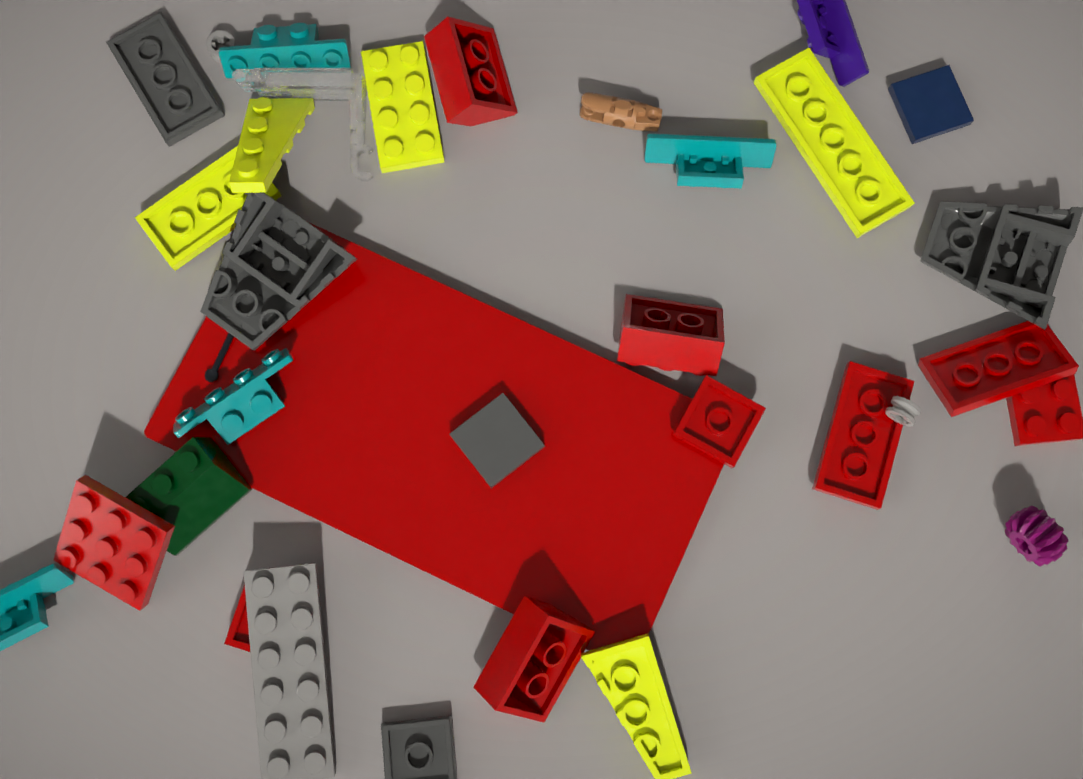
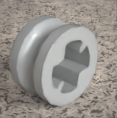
M223 30L211 33L206 42L211 57L221 63L218 53L219 49L216 47L218 43L222 45L227 44L228 47L237 46L234 37L229 32Z
M894 396L891 400L893 406L888 407L885 414L899 424L908 427L914 426L916 423L914 416L920 415L921 408L906 398Z

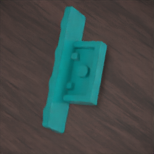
M295 23L291 26L279 27L263 25L259 28H254L251 45L220 47L218 52L226 78L347 71L351 69L347 41L345 39L318 41L317 24Z
M648 134L644 161L646 163L676 164L677 186L742 189L744 181L743 167L771 168L777 143L775 139Z
M287 348L279 351V349L271 351L261 360L263 364L252 371L250 368L243 370L234 377V383L224 390L221 387L213 390L204 398L205 403L196 409L189 407L182 411L175 418L177 422L173 424V433L179 438L207 419L226 444L229 445L285 407L284 402L266 379L293 361L290 351Z
M57 563L43 567L37 572L0 590V651L49 627L44 598L74 583L73 576Z

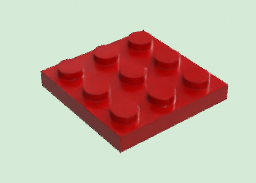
M85 474L76 480L53 561L141 611L149 603L175 526Z

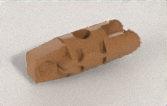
M593 92L583 93L581 98L583 106L580 108V116L584 120L630 130L658 132L662 118V109L640 101Z

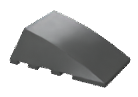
M265 192L245 193L247 197L242 210H238L234 221L236 226L230 242H226L222 252L224 258L219 270L215 271L200 311L252 350H256L357 260L355 256L340 244Z
M940 201L920 262L1045 330L1056 298L1052 295L1067 247L1076 235L1083 207L1054 209V206L1039 205L1038 208L1018 207L1017 204H1004L1003 207L986 206V203Z

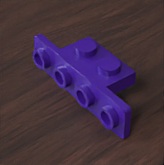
M797 0L799 6L798 16L808 33V46L813 53L831 60L839 86L845 87L867 75L869 68L846 0Z

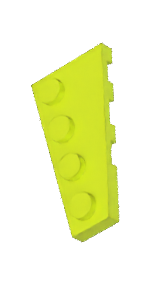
M260 97L249 99L229 181L232 193L267 192L282 166L281 159L283 155L290 152L294 145V136L296 133L302 132L305 126L304 119L307 115H311L315 109L313 98Z
M647 633L581 653V658L586 666L589 667L604 696L609 700L618 719L627 730L655 779H674L691 774L690 765L649 634Z

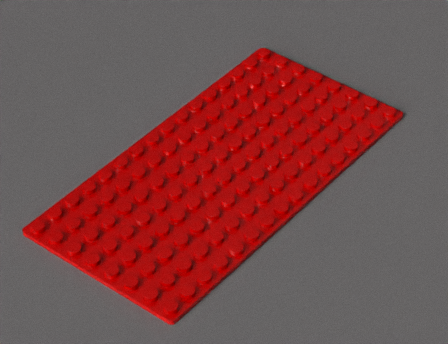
M312 223L310 224L344 247L357 260L256 350H252L234 337L218 370L219 377L215 382H208L204 375L208 369H212L229 332L206 316L144 430L147 438L177 452L192 437H210L251 488L509 613H515L524 595L549 603L595 631L586 648L588 651L650 633L724 466L718 460L673 436L692 398ZM285 348L290 351L293 361L266 379L284 402L285 407L229 445L226 444L207 419L179 438L173 433V424L177 422L175 418L182 411L189 407L196 409L205 403L204 398L213 390L220 387L224 390L234 383V377L247 368H250L252 371L263 364L261 360L271 351L276 349L282 351ZM504 393L544 443L545 447L491 489L452 439L450 433Z

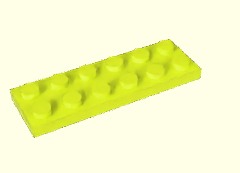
M810 48L801 51L755 78L754 85L856 238L863 236L915 204Z

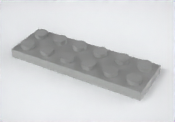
M313 562L245 570L243 572L261 779L333 778L336 773L317 564Z

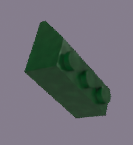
M192 437L129 493L126 498L175 526L167 551L177 556L245 497L252 488L212 438Z

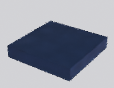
M950 65L892 83L888 88L911 144L969 126L974 121Z

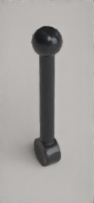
M228 333L212 369H208L205 372L204 376L208 382H215L219 377L218 370L234 338L230 333Z

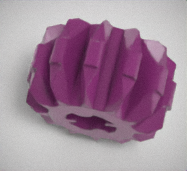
M1031 505L1014 513L1005 523V534L1010 538V544L1017 549V553H1021L1027 561H1033L1040 567L1044 564L1048 565L1052 561L1055 562L1068 549L1067 543L1069 540L1063 533L1064 528L1059 526L1055 522V518L1048 516L1047 512L1043 509L1039 510Z

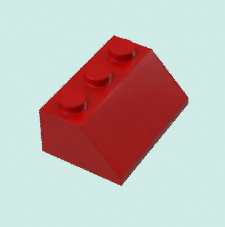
M447 16L424 36L447 123L471 127L511 117L518 113L494 28Z
M626 294L617 361L625 362L632 366L645 365L658 367L664 371L677 370L690 372L697 376L710 375L717 377L725 344L722 308Z
M524 595L473 688L495 711L544 723L578 664L581 653H584L595 631L549 603Z

